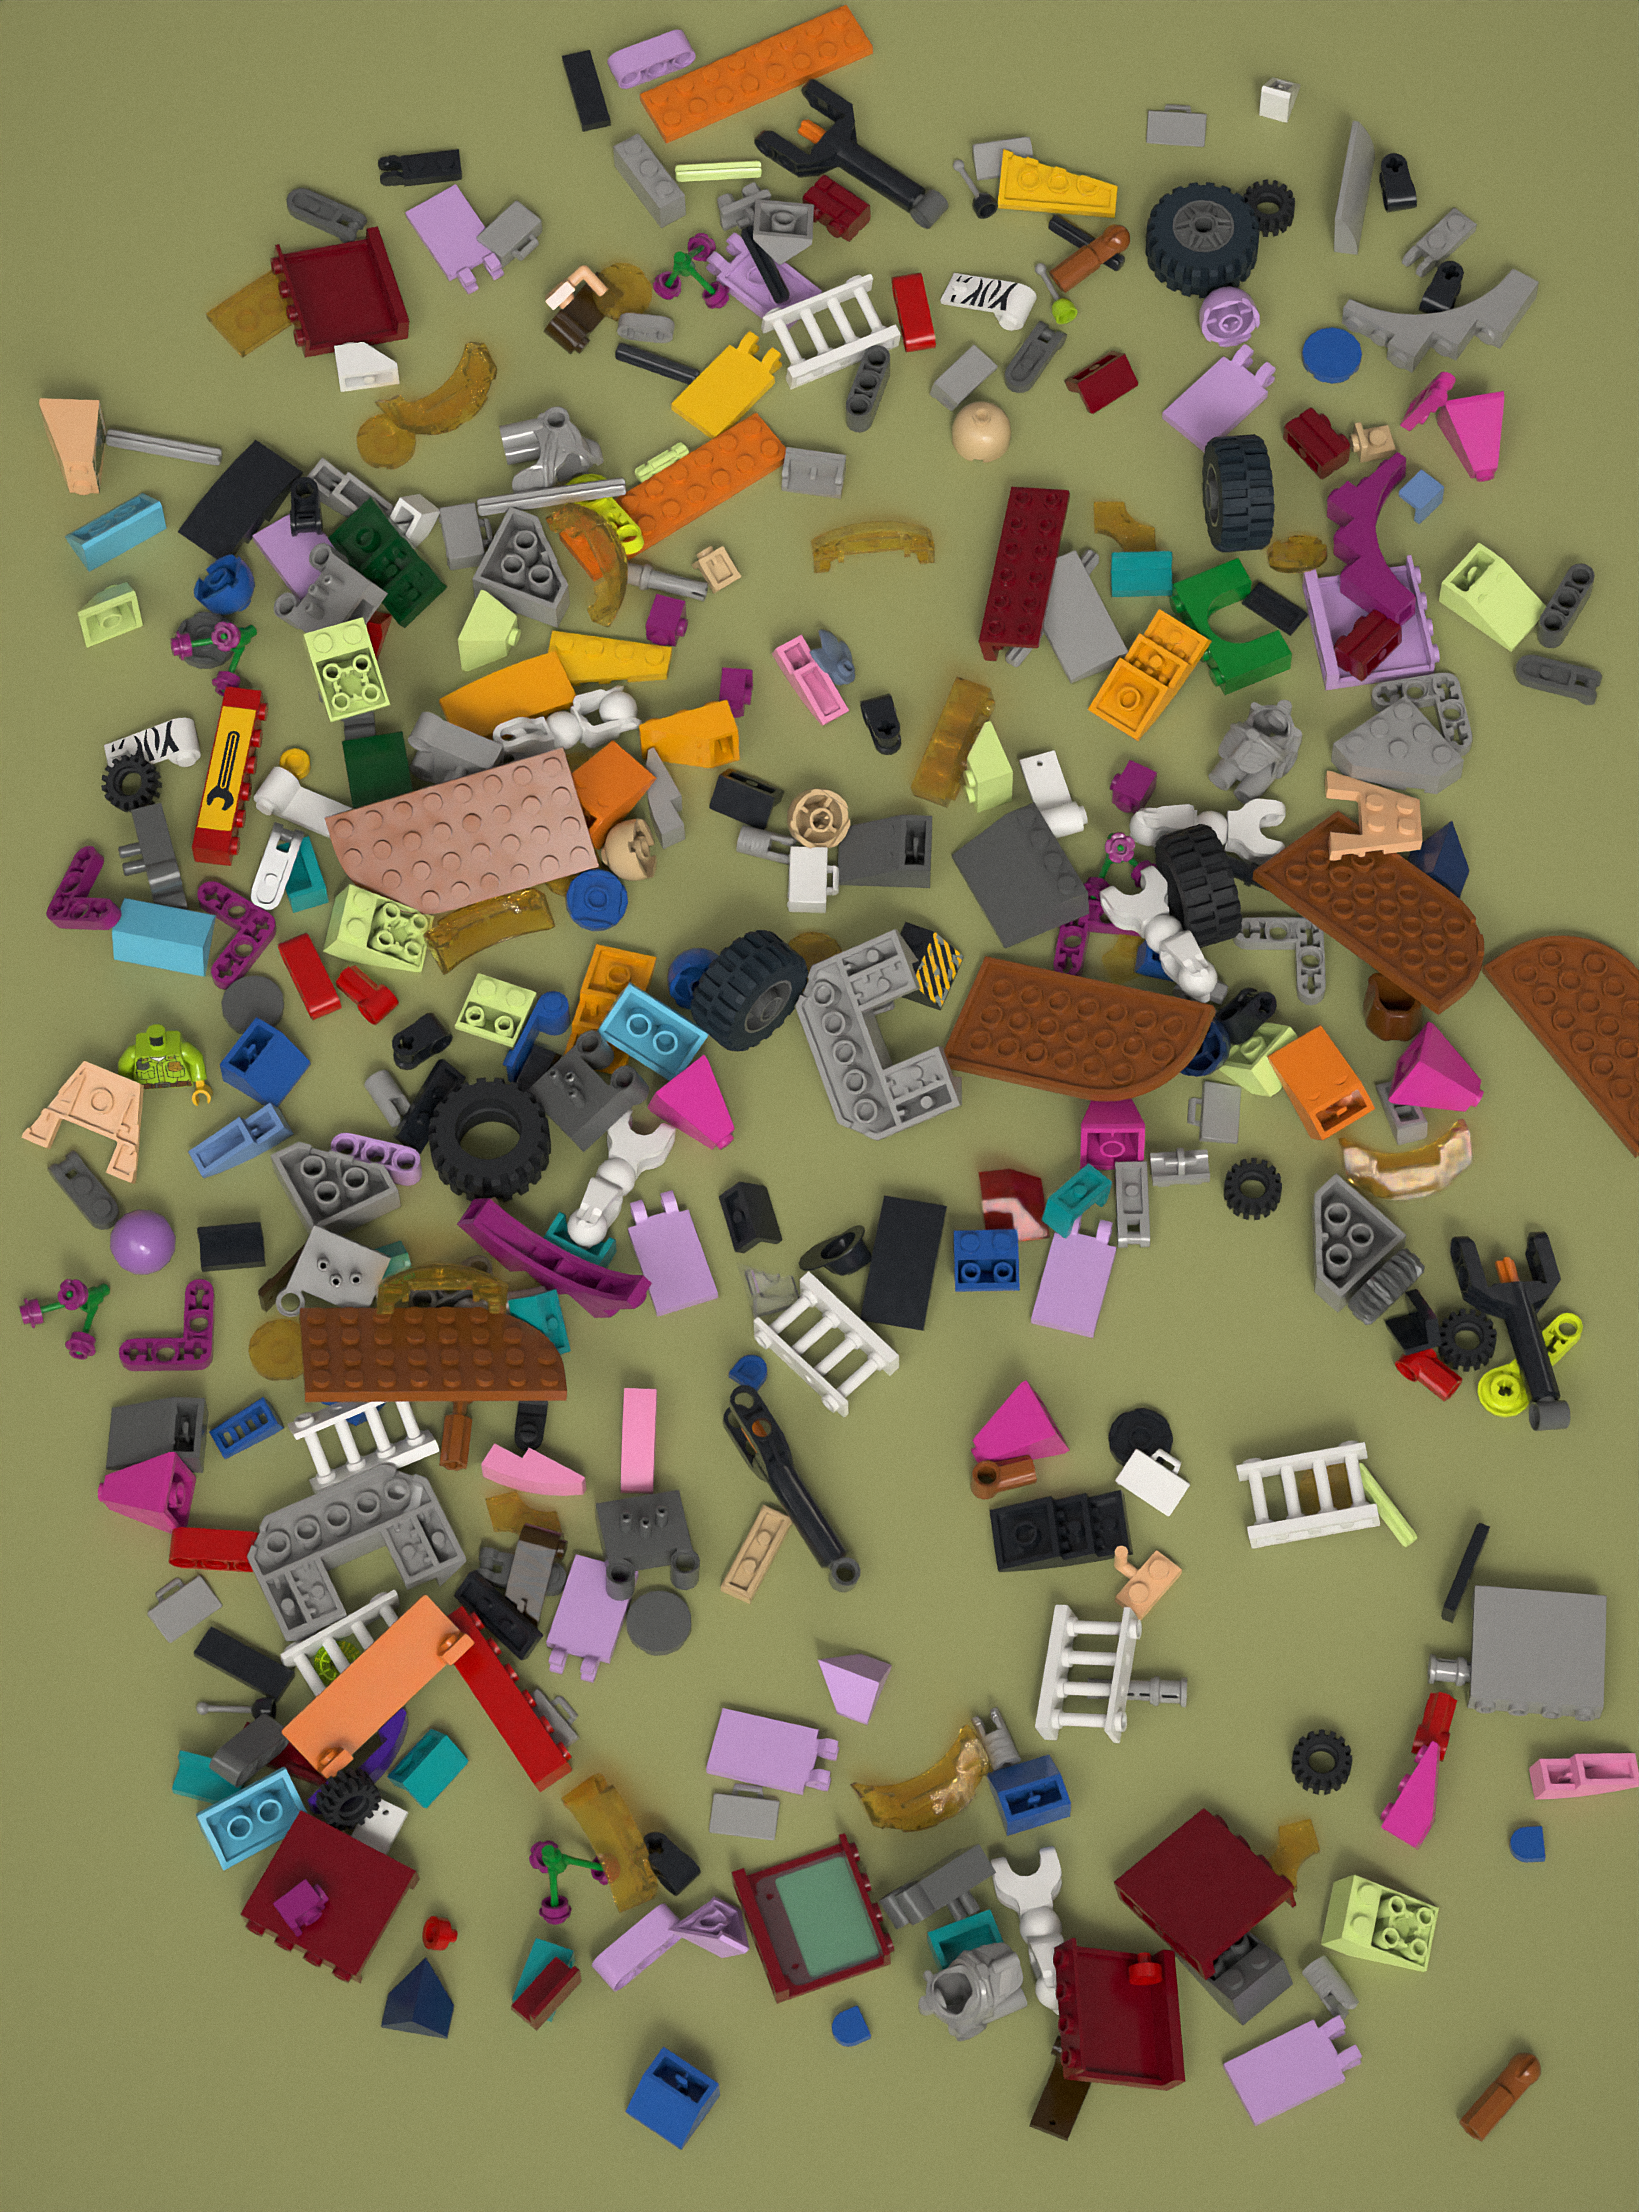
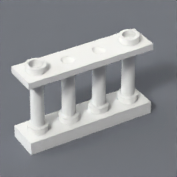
M871 274L863 277L861 275L854 276L847 280L846 284L784 309L774 308L768 311L762 318L761 330L763 334L775 329L791 362L790 367L787 368L786 381L790 389L860 362L866 349L871 346L880 345L887 350L899 346L901 334L896 324L888 328L882 325L867 294L872 288L873 277ZM856 297L872 330L870 335L861 339L855 336L840 305L841 302ZM829 308L845 340L844 345L836 349L829 348L813 316L814 313ZM801 318L818 351L817 356L809 360L801 357L786 327V324Z
M809 1271L800 1279V1298L769 1326L759 1317L753 1321L754 1338L758 1344L764 1349L770 1348L822 1397L821 1400L828 1410L833 1413L837 1411L843 1418L849 1414L848 1401L845 1398L872 1373L883 1369L891 1376L899 1368V1355ZM815 1306L823 1313V1318L790 1347L778 1334L808 1307L813 1308ZM838 1327L845 1334V1340L812 1368L801 1355L829 1329ZM860 1348L868 1355V1361L835 1389L823 1376L853 1349L858 1350Z
M338 1402L314 1413L306 1412L300 1414L293 1422L287 1424L296 1440L302 1437L305 1438L318 1472L316 1477L309 1479L315 1494L380 1465L386 1464L399 1469L439 1452L436 1440L428 1429L425 1431L419 1429L409 1402H395L407 1436L406 1439L394 1444L389 1442L376 1406L385 1402ZM361 1412H364L378 1447L376 1452L366 1456H360L346 1420ZM333 1424L348 1459L345 1465L335 1469L329 1467L316 1431Z
M1346 1441L1335 1448L1264 1461L1260 1458L1245 1460L1242 1465H1236L1239 1482L1249 1480L1256 1522L1254 1526L1247 1527L1251 1548L1380 1526L1377 1504L1366 1502L1358 1460L1368 1458L1365 1442ZM1340 1463L1346 1464L1353 1501L1350 1508L1343 1510L1334 1508L1326 1466ZM1313 1468L1321 1510L1318 1514L1305 1516V1514L1301 1513L1294 1472ZM1281 1474L1289 1516L1286 1517V1520L1273 1522V1520L1269 1519L1262 1478Z
M395 1589L389 1593L382 1592L377 1594L370 1600L368 1605L305 1641H296L287 1646L284 1653L280 1654L283 1666L288 1669L297 1666L314 1695L320 1694L326 1687L308 1659L325 1649L341 1674L350 1663L337 1642L354 1633L363 1649L366 1650L374 1642L365 1627L366 1625L383 1617L388 1627H390L398 1619L394 1609L400 1607V1603Z
M1055 1605L1035 1728L1044 1740H1057L1058 1731L1063 1726L1103 1727L1113 1743H1120L1121 1733L1127 1727L1125 1708L1136 1639H1140L1142 1633L1141 1621L1130 1607H1124L1122 1622L1078 1620L1068 1605ZM1078 1634L1120 1635L1117 1653L1074 1651L1072 1648L1073 1639ZM1073 1664L1115 1666L1112 1683L1069 1682L1067 1679L1068 1670ZM1068 1695L1110 1697L1107 1714L1066 1713L1062 1710L1063 1700Z

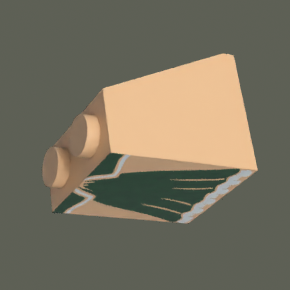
M40 398L39 405L46 435L69 492L79 495L100 494L106 441V428L100 400Z

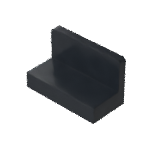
M728 768L718 777L709 808L747 825L764 830L767 828L773 807L782 801L784 790Z
M739 1181L719 1196L735 1252L744 1254L760 1242L778 1244L782 1241L766 1186Z
M260 1222L197 1228L202 1272L266 1266L264 1235Z
M1418 1289L1406 1291L1405 1296L1409 1314L1386 1320L1387 1330L1404 1355L1441 1346L1436 1315Z

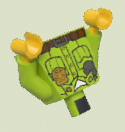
M153 1024L147 1028L145 1033H138L135 1037V1044L128 1046L119 1058L118 1075L144 1085V1090L191 1087L193 1082H195L196 1088L192 1095L193 1103L196 1106L199 1105L198 1093H204L207 1096L208 1104L211 1101L213 1091L204 1081L207 1079L203 1055L190 1042L185 1041L181 1032L177 1030L165 1031L162 1025Z

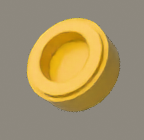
M297 748L289 749L280 757V767L292 773L297 780H301L309 774L311 770L310 758L304 750Z

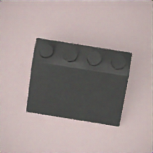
M1035 802L1005 814L952 854L953 861L1005 949L1089 914L1088 891Z

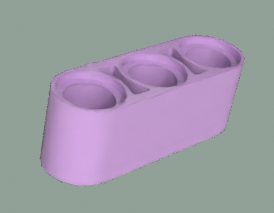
M673 30L613 53L609 57L607 64L619 87L628 89L683 69L693 63L696 55L682 30Z
M352 1133L338 1134L331 1142V1151L340 1153L342 1150L351 1149L353 1152L349 1156H353L358 1161L371 1164V1158L375 1156L383 1157L380 1162L375 1163L385 1166L395 1184L411 1186L416 1184L422 1177L419 1153L411 1147ZM411 1163L414 1165L412 1168L407 1170L400 1168L403 1164Z
M665 1903L660 1904L599 1954L593 1961L592 1967L613 1991L620 1990L682 1938L668 1931V1929L680 1922V1919Z

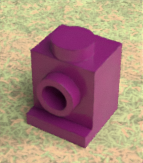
M722 667L719 702L728 701L734 718L744 716L745 705H751L754 686L753 670Z
M305 1879L273 1904L298 1937L302 1934L299 1927L303 1924L308 1926L321 1917V1911L326 1908L324 1903L329 1898L318 1884L311 1887Z

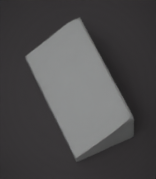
M1030 137L974 144L972 146V158L977 181L1001 177L1003 149L1013 152V155L1033 159Z

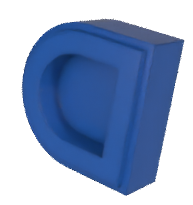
M746 1355L740 1358L730 1370L729 1378L740 1385H749L758 1391L767 1379V1365L759 1356Z
M1542 1826L1522 1827L1513 1833L1509 1847L1511 1854L1517 1860L1526 1863L1545 1862Z
M858 2006L845 2010L834 2018L832 2034L840 2045L852 2047L871 2039V2034Z

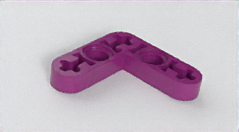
M85 846L76 853L47 909L46 916L58 928L109 930L121 918L122 912L112 900L108 898H87L104 864V857L93 846Z
M209 881L202 884L198 889L197 897L200 907L205 912L216 915L217 919L238 931L211 968L214 984L218 988L226 990L233 982L245 976L274 939L277 927L275 919L270 913L222 884ZM215 893H217V897H218V900H219V901H217V900H215V899H213V898L210 899L209 901H207V898H206V895H207V894L210 895V896H212V895H214ZM235 906L243 907L246 910L245 914L240 918H232L228 913ZM267 923L268 930L261 929L257 934L256 925L263 926ZM243 944L253 948L252 952L245 957L238 956L235 953L236 949ZM229 969L231 970V977L225 975L221 978L220 971L227 972Z
M1088 900L1089 914L1079 918V927L1074 926V920L1060 926L1053 969L1056 972L1064 973L1063 969L1067 967V957H1071L1073 968L1066 974L1081 977L1090 932L1137 937L1140 935L1133 930L1115 927L1113 923H1103L1100 917L1105 912L1101 902ZM1071 936H1077L1082 940L1076 947H1068L1064 944L1065 940Z
M196 1279L187 1285L185 1290L183 1338L128 1339L119 1348V1357L123 1367L129 1371H195L209 1367L213 1360L215 1293L211 1283L204 1279ZM198 1290H204L205 1293L202 1297L203 1309L197 1308L198 1304L195 1295L198 1294ZM196 1318H204L208 1321V1325L202 1331H194L190 1327L191 1322ZM150 1348L152 1361H148L147 1355H149L147 1349ZM163 1348H171L175 1351V1355L169 1361H161L157 1358L158 1352ZM180 1348H184L185 1354L183 1355L185 1360H181ZM200 1348L203 1354H201L200 1359L196 1360L193 1354H195L196 1349ZM137 1349L139 1355L136 1356V1360H130L129 1355H131L132 1350Z

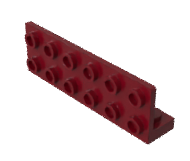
M1011 487L978 641L985 661H997L999 650H1003L1004 646L1035 649L1040 646L1070 500L1069 490Z

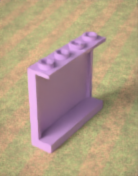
M1411 555L1407 556L1406 565L1390 567V570L1399 582L1416 596L1415 615L1401 626L1402 643L1362 682L1352 676L1350 672L1347 673L1338 667L1334 645L1340 636H1347L1353 630L1354 624L1359 617H1366L1369 613L1340 593V575L1318 578L1316 569L1304 571L1302 588L1325 691L1434 674L1435 663L1439 662L1440 659L1437 644H1432L1430 636H1433V624L1431 618H1426L1424 610H1427L1426 594L1419 590L1418 584H1421L1419 566H1414Z

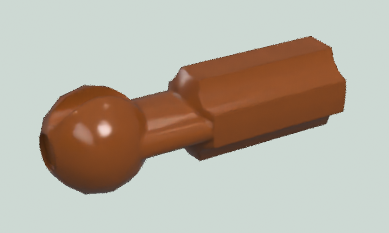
M1118 224L1108 226L1102 235L1087 246L1084 245L1049 271L1050 277L1061 291L1067 293L1101 267L1100 265L1116 253L1119 254L1125 251L1130 244L1129 231L1124 226Z
M451 1401L453 1403L452 1414L445 1416L439 1466H443L447 1470L458 1471L460 1469H467L472 1419L466 1416L467 1406L473 1401Z
M1525 2052L1518 2053L1510 2059L1508 2066L1459 2121V2124L1466 2133L1481 2142L1487 2137L1527 2088L1540 2077L1541 2066L1538 2058L1531 2053Z

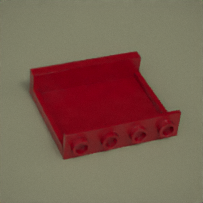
M378 226L367 228L366 239L287 254H282L280 244L275 245L274 257L270 258L272 273L279 277L278 290L281 299H286L287 319L289 323H294L295 326L293 330L294 341L297 347L302 348L305 358L335 352L334 346L343 345L347 342H365L371 346L408 339L410 321Z
M1205 1808L1201 1809L1114 1881L1119 1900L1205 1981L1216 1973L1213 1960L1284 1901L1292 1908L1296 1906L1293 1894L1295 1888L1292 1882L1284 1874L1278 1876L1273 1871L1270 1862L1262 1854L1257 1856L1251 1851V1847L1244 1837L1240 1834L1236 1836L1232 1834L1222 1817L1218 1814L1213 1816Z
M300 1810L240 1915L244 1922L247 1923L245 1928L260 1937L264 1933L274 1937V1944L288 1952H291L294 1948L304 1953L302 1958L318 1968L322 1964L332 1968L331 1974L346 1983H349L351 1979L361 1983L362 1977L360 1974L407 1891L409 1888L414 1890L420 1878L416 1870ZM306 1879L311 1887L318 1884L329 1900L324 1903L326 1908L321 1911V1917L308 1926L303 1924L299 1927L302 1934L297 1937L278 1913L273 1903Z
M1070 1938L1054 1947L1053 1965L1056 1970L1057 1983L1055 1995L1058 2000V2030L1061 2036L1062 2049L1060 2061L1063 2066L1064 2079L1168 2091L1186 2082L1175 1951L1163 1949L1151 1955V1963H1158L1162 1966L1163 1980L1157 1984L1139 1986L1130 1984L1128 1967L1138 1964L1136 1953L1077 1946L1076 1938Z

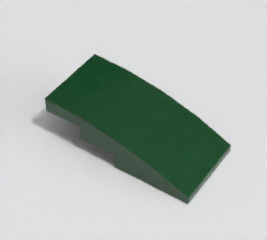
M372 497L367 499L328 537L334 548L346 556L350 566L388 593L382 604L403 628H406L448 587L414 544Z
M403 731L342 741L353 809L413 791Z

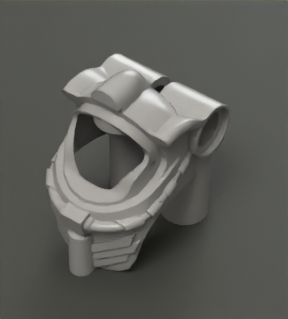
M551 407L545 413H540L538 418L499 426L508 465L538 459L537 463L519 471L512 480L513 493L562 486L567 484L575 474H588V469L593 464L597 463L598 466L604 461L599 444L581 436L578 428L571 423L568 411L562 407Z
M1280 700L1276 706H1261L1253 702L1251 703L1246 721L1243 723L1238 721L1230 725L1231 729L1224 736L1218 749L1222 759L1208 775L1210 781L1216 787L1227 791L1237 779L1241 783L1234 790V795L1245 805L1253 799H1259L1275 778H1282L1290 771L1298 757V750L1303 736L1302 732L1294 727L1290 716L1292 711L1291 702ZM1271 732L1274 733L1275 736L1270 737Z
M1003 1942L983 1945L971 1951L964 1950L948 1968L932 1975L930 1970H926L923 1973V1978L927 1982L926 1996H922L919 1999V2012L924 2016L934 2014L939 2020L948 2025L949 2034L955 2036L957 2041L970 2039L981 2033L987 2027V2023L1027 2007L1026 1997L1021 1988L1023 1973L1020 1960L1016 1952H1013Z

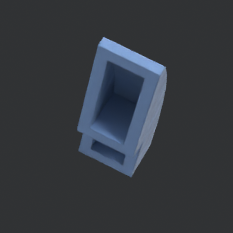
M269 1103L245 1120L238 1117L188 1151L201 1176L207 1178L262 1154L294 1133L281 1110L272 1103Z

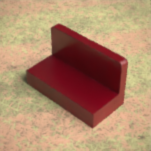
M1110 351L1064 380L1069 391L1080 394L1088 413L1091 414L1096 413L1138 386V381L1126 355L1115 351Z
M555 1957L511 2005V2010L537 2031L582 1982L580 1970L576 1966L568 1967L558 1957Z

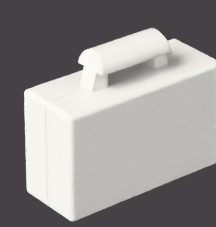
M798 846L790 847V854L788 855L790 865L787 896L789 899L787 902L789 912L825 913L827 895L832 894L833 896L839 893V868L835 865H827V847H813L811 849ZM827 873H833V887H827Z
M1160 1448L1151 1457L1136 1449L1115 1480L1118 1485H1122L1167 1516L1171 1515L1190 1486V1483L1177 1475L1182 1462ZM1158 1456L1175 1466L1174 1469L1171 1471L1156 1461Z

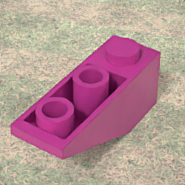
M1434 1741L1431 1742L1429 1747L1426 1745L1421 1747L1414 1760L1418 1764L1412 1775L1406 1773L1397 1788V1791L1401 1794L1395 1804L1389 1802L1380 1816V1819L1384 1821L1381 1826L1383 1830L1417 1850L1435 1822L1440 1746Z

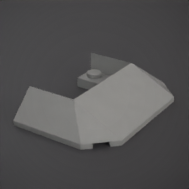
M897 929L812 965L808 974V983L803 995L799 996L795 1006L838 1124L858 1131L876 1141L962 1105V1077L953 1076L943 1047L937 1046L896 1065H893L872 1009L920 989L912 963L917 962L918 959Z
M386 1464L264 1516L254 1546H251L247 1555L251 1568L286 1641H305L317 1634V1630L347 1617L346 1611L327 1571L386 1546L406 1589L409 1590L434 1578L440 1587L467 1561L427 1477L417 1474L412 1476L397 1471L395 1467Z

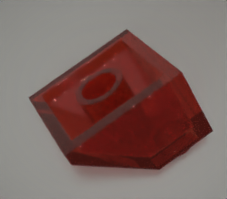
M1010 1168L978 1172V1191L984 1230L1018 1229V1242L1050 1238L1049 1227L1042 1221L1045 1201L1041 1178Z

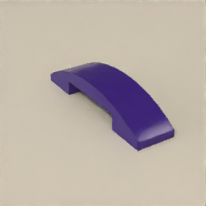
M403 1708L378 1730L383 1744L359 1767L363 1772L366 1771L374 1784L390 1767L404 1742L409 1722L407 1713ZM320 1788L308 1799L310 1811L314 1815L322 1814L316 1805V1800H318L316 1794L317 1792H322Z

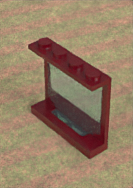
M845 1833L839 1835V1844L756 1873L746 1875L744 1868L731 1872L733 1887L776 2004L891 1964L890 1953L895 1951L893 1942L888 1932L882 1933L879 1922L883 1921L881 1910L877 1902L871 1903L867 1893L872 1891L870 1881L866 1872H859L856 1862L860 1861L858 1849L855 1842H848Z

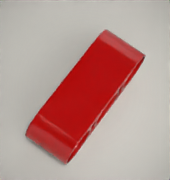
M922 273L892 277L893 296L905 352L936 348L935 333Z
M307 932L277 944L282 960L310 1018L315 1020L342 1009L336 990Z
M191 1527L174 1528L172 1530L168 1562L179 1568L253 1572L247 1555L251 1546H254L259 1533Z

